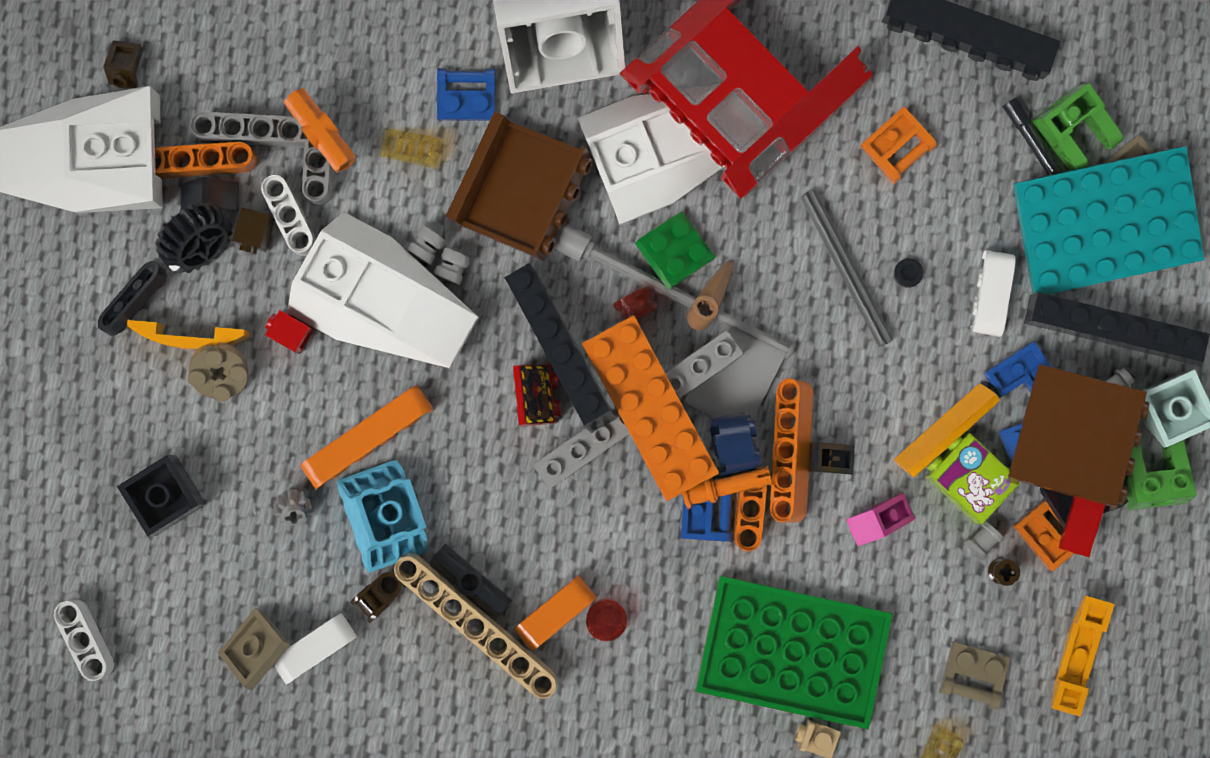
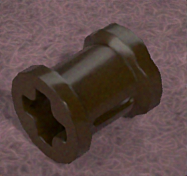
M998 558L990 563L988 575L993 582L1010 586L1019 580L1020 568L1012 560ZM1005 567L1010 572L1009 575H1004L1003 577L999 575L998 571Z

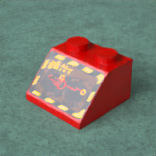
M550 364L513 366L519 426L529 427L556 424V417H561L560 401L554 400L553 388H558V380L555 371H551Z

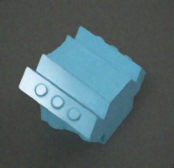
M397 460L337 480L338 492L343 500L344 509L355 535L357 547L361 552L362 562L368 573L396 564L400 556L405 553L411 552L421 555L428 552V541L424 531L426 524L411 481L406 479L403 468Z

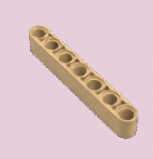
M408 552L400 556L394 566V573L399 581L534 696L545 699L553 695L556 690V676L551 668L466 595L462 594L419 555ZM407 560L412 561L416 565V572L411 575L404 573L401 563ZM434 580L439 585V591L433 594L426 592L423 586L424 582ZM456 599L461 603L462 609L456 613L450 612L446 608V602ZM474 618L480 619L484 623V628L478 632L473 631L469 628L468 622ZM494 638H502L507 646L503 650L498 651L491 647L490 642ZM518 657H524L529 662V665L521 670L515 668L512 662ZM546 676L551 680V684L547 688H539L535 684V680L538 677Z

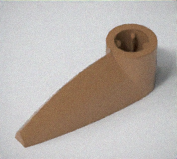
M726 261L715 272L690 307L686 317L689 326L698 331L707 329L717 316L731 277L732 261ZM700 311H703L705 313V316L701 315Z

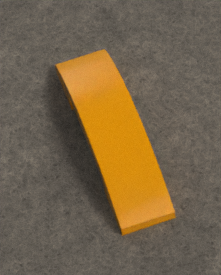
M127 320V326L139 335L166 346L185 350H198L204 345H208V347L218 346V343H226L232 346L248 339L250 332L244 329L215 327L214 339L163 335V324Z
M1084 595L1067 636L1054 684L1051 702L1052 709L1081 717L1089 692V688L1086 685L1102 632H1107L1115 606L1114 603Z

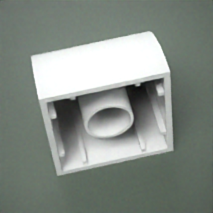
M493 0L511 94L620 75L619 73L625 68L619 0Z

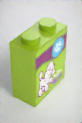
M967 433L954 441L948 447L949 451L942 458L938 456L926 467L930 471L925 477L975 524L982 525L1018 485L1007 482L1009 469L975 437Z

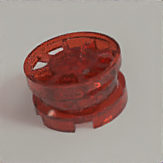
M649 286L637 290L613 304L614 309L621 314V322L633 315L638 320L659 308L657 302L653 301L650 296L652 293Z
M605 598L594 602L586 615L588 631L594 638L600 641H613L619 638L627 626L625 609L619 602L613 599Z

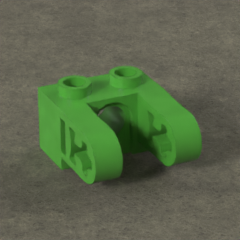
M1090 83L1075 86L1031 121L1069 171L1089 166L1087 158L1069 135L1073 132L1072 128L1081 121L1087 124L1102 145L1108 150H1112L1123 141L1121 131L1104 109L1105 104Z
M1184 440L1165 448L1162 446L1166 467L1164 471L1147 473L1140 443L1138 448H1132L1130 458L1135 459L1131 476L1125 475L1123 483L1124 487H1128L1126 495L1129 501L1127 503L1128 511L1187 504L1197 496Z

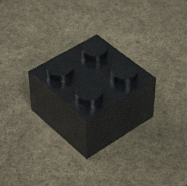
M177 455L164 456L117 486L147 537L161 534L207 505Z

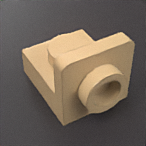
M806 719L805 725L799 724L795 734V741H798L797 747L801 751H809L825 758H832L841 731Z

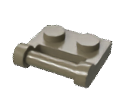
M952 641L939 692L946 695L953 693L987 703L988 707L998 709L1011 658ZM957 673L992 683L991 692L954 682V675Z

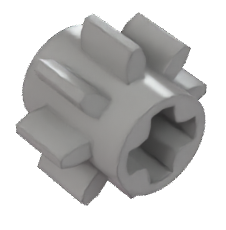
M290 489L284 491L281 495H277L278 503L273 505L275 516H280L282 524L294 526L302 523L304 519H308L307 512L311 510L310 499H305L303 491L299 492L298 490Z

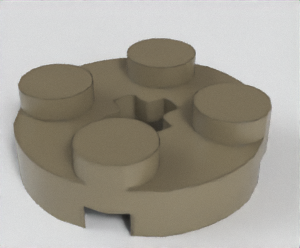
M218 343V346L209 347L204 345L192 355L189 364L188 382L202 395L213 398L218 402H225L230 397L237 395L245 387L248 379V367L245 356L237 348L226 343ZM211 368H224V375L217 376L213 374Z

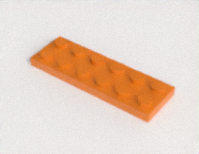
M634 315L582 343L666 502L719 474Z

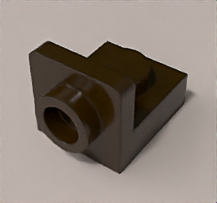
M112 41L103 66L109 85L118 88H137L136 71L143 54L141 44Z

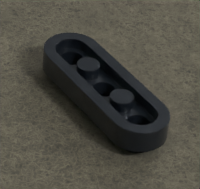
M155 261L145 263L101 313L98 319V328L109 336H115L123 332L127 327V320H132L145 307L146 302L164 285L166 280L165 268Z

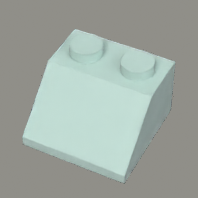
M1195 370L1181 372L1141 390L1147 392L1145 401L1150 402L1147 416L1141 420L1164 448L1210 428V401Z

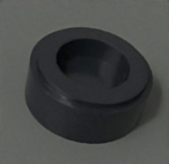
M903 259L895 266L893 276L898 285L904 288H911L922 280L923 268L914 259Z

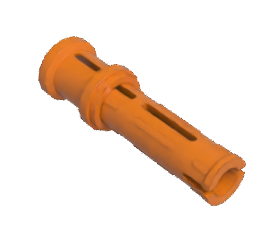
M766 466L765 468L717 480L710 478L682 493L686 508L691 509L692 505L707 501L715 503L719 500L718 497L773 485L769 467Z

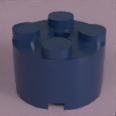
M741 412L709 419L712 425L710 431L714 453L720 463V467H718L720 476L756 470V466L762 465L759 448H756L755 443L752 442V437H756L757 434L754 420L751 419L750 415Z

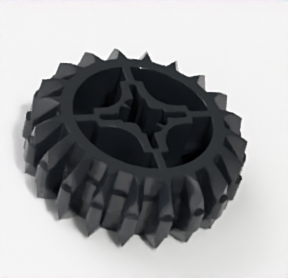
M199 201L195 206L189 204L187 209H180L177 215L171 216V220L168 223L163 224L164 230L157 234L159 238L155 242L157 246L156 252L162 262L172 271H177L179 274L183 272L191 273L194 269L198 271L203 265H209L212 259H217V255L225 250L224 245L230 242L229 237L233 233L231 230L233 224L223 209L219 208L216 204L213 205L210 201L205 203Z

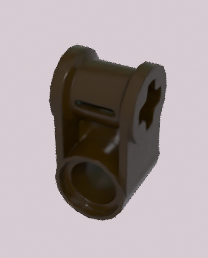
M388 570L371 584L367 585L350 603L357 605L368 617L367 621L371 623L403 592L405 585L395 576L394 570ZM387 576L394 577L397 580L398 587L396 591L392 592L386 589L384 581Z

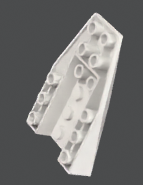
M151 86L75 98L1 126L0 193L75 213L163 208L162 179L155 175L154 124H161L160 95Z

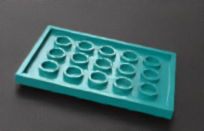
M1186 146L1013 183L1033 294L1037 292L1053 294L1204 261Z

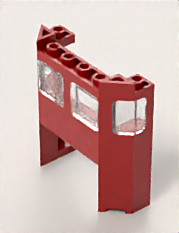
M698 0L619 74L638 94L641 92L647 94L649 92L658 103L663 102L670 109L669 114L678 124L683 123L691 131L690 136L701 146L704 144L711 151L710 156L714 162L721 167L724 165L727 168L723 172L721 179L742 199L747 197L869 81L872 77L871 70L865 72L867 67L858 58L861 53L858 45L808 92L730 12L741 0Z

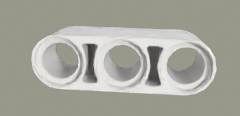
M279 175L268 176L264 179L261 190L288 247L300 256H307L316 240L307 218L289 183ZM276 184H283L282 194L272 197V187ZM291 209L295 210V219L292 222L285 223L283 220L285 212ZM307 235L309 238L307 246L298 249L296 247L297 238Z
M985 250L982 255V259H985L983 269H980L977 287H980L978 298L975 297L972 314L975 315L974 326H970V330L975 333L1001 337L1006 323L1016 257L1013 254Z
M77 599L61 602L54 610V619L81 675L88 681H96L107 677L114 668L113 658L87 605ZM69 606L74 607L77 612L74 621L70 620L67 616ZM82 632L89 636L90 642L88 647L80 643L79 639ZM94 659H98L102 663L101 673L94 671L92 667Z
M340 613L287 648L276 661L274 667L287 685L356 639L357 635L344 615Z

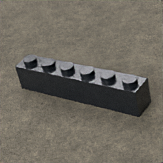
M889 0L881 21L887 24V28L893 32L902 33L904 30L913 33L914 38L921 42L933 40L941 43V48L950 52L964 51L968 53V57L972 60L983 62L986 59L995 63L996 68L1003 71H1012L1014 69L1023 72L1022 76L1032 81L1043 80L1050 74L1061 41L947 0Z
M528 263L505 276V280L583 425L590 433H593L617 419L532 265Z
M1040 292L1030 295L1024 324L1189 364L1204 362L1210 333Z

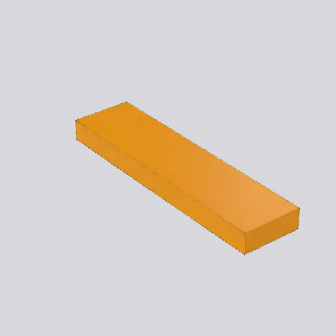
M979 383L894 458V461L914 478L1000 401L996 393Z

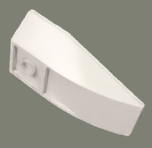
M720 84L681 89L679 91L691 104L698 105ZM733 92L707 115V120L740 153L745 152L769 130ZM650 94L631 96L578 118L620 225L674 204L725 167L724 165L721 167L716 164L710 156L711 151L704 144L702 146L697 144L690 136L691 131L683 123L678 124L669 114L670 109L663 102L658 103Z
M345 212L341 213L319 233L292 281L287 313L336 340L450 369L479 318L392 237Z

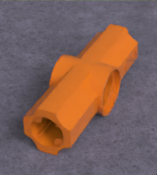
M304 87L288 95L284 103L293 117L302 126L301 130L315 149L320 150L336 173L349 168L357 158L347 143L340 137V131L325 111L322 112Z

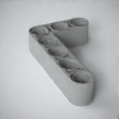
M198 112L191 118L190 130L196 137L206 143L244 142L247 145L304 148L302 192L304 196L315 205H324L331 199L334 169L327 160L323 167L313 168L314 159L318 156H323L319 149H315L301 130L302 126L293 116ZM205 122H212L211 130L208 133L201 134V126ZM235 123L241 124V129L236 135H229L231 125ZM262 125H269V133L266 136L259 137L257 134L258 129ZM290 127H299V132L294 138H286V132ZM315 185H324V192L321 196H311V190Z

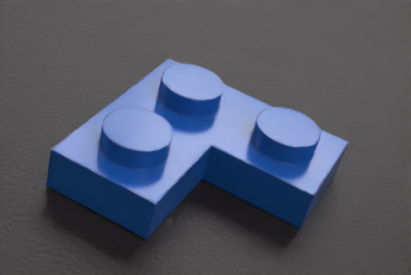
M1034 341L983 374L1000 398L1023 383L1031 393L1039 364L1051 366Z

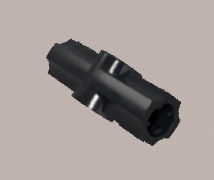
M446 543L429 562L431 566L452 582L462 594L471 598L495 620L512 602V599L488 580L480 570L474 568ZM466 574L476 575L479 581L476 589L471 590L464 586L463 578Z

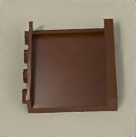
M494 112L445 217L463 228L545 261L546 256L550 255L555 247V237L559 228H563L568 218L567 211L571 203L576 201L579 196V185L584 175L586 176L591 170L593 156L583 146H581V149H578L510 122L504 115Z
M1039 364L1007 482L1017 485L1019 482L1110 506L1109 510L1114 511L1118 504H1124L1128 487H1124L1123 483L1125 475L1131 476L1135 459L1130 458L1132 448H1138L1141 440L1142 430L1138 429L1140 418L1145 419L1148 413L1150 402L1145 401L1147 392Z

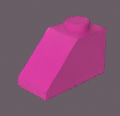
M901 493L858 512L846 519L857 545L861 546L888 536L915 520V517L904 493Z

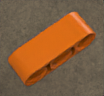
M767 485L738 492L733 540L735 545L741 550L753 551L761 543ZM748 500H753L758 506L757 513L752 517H747L743 512V505ZM750 529L755 535L754 542L749 546H744L740 542V534L742 531Z
M577 575L569 584L561 588L546 603L538 607L513 629L532 652L589 606L597 596L580 575Z

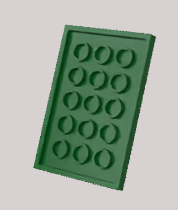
M719 575L695 692L869 730L892 613Z

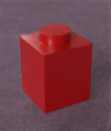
M281 310L278 311L277 315L273 313L265 326L267 329L265 336L297 354L301 353L314 331L313 328Z

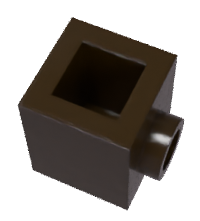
M241 207L232 241L240 245V251L256 255L257 250L266 252L275 219L269 214Z

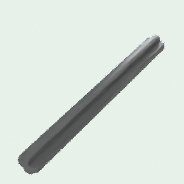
M816 190L804 193L801 199L877 345L882 347L892 342L893 337Z

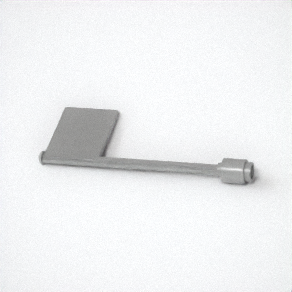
M569 224L559 228L555 237L556 251L580 262L582 257L585 259L589 257L688 308L695 301V297L675 287L668 290L661 280L594 247L595 244L590 242L592 239L591 235ZM718 310L714 321L722 324V327L717 336L727 330L743 352V355L689 392L684 403L714 418L745 412L746 415L751 416V419H754L783 359H787L793 354L794 345L792 343L788 345Z

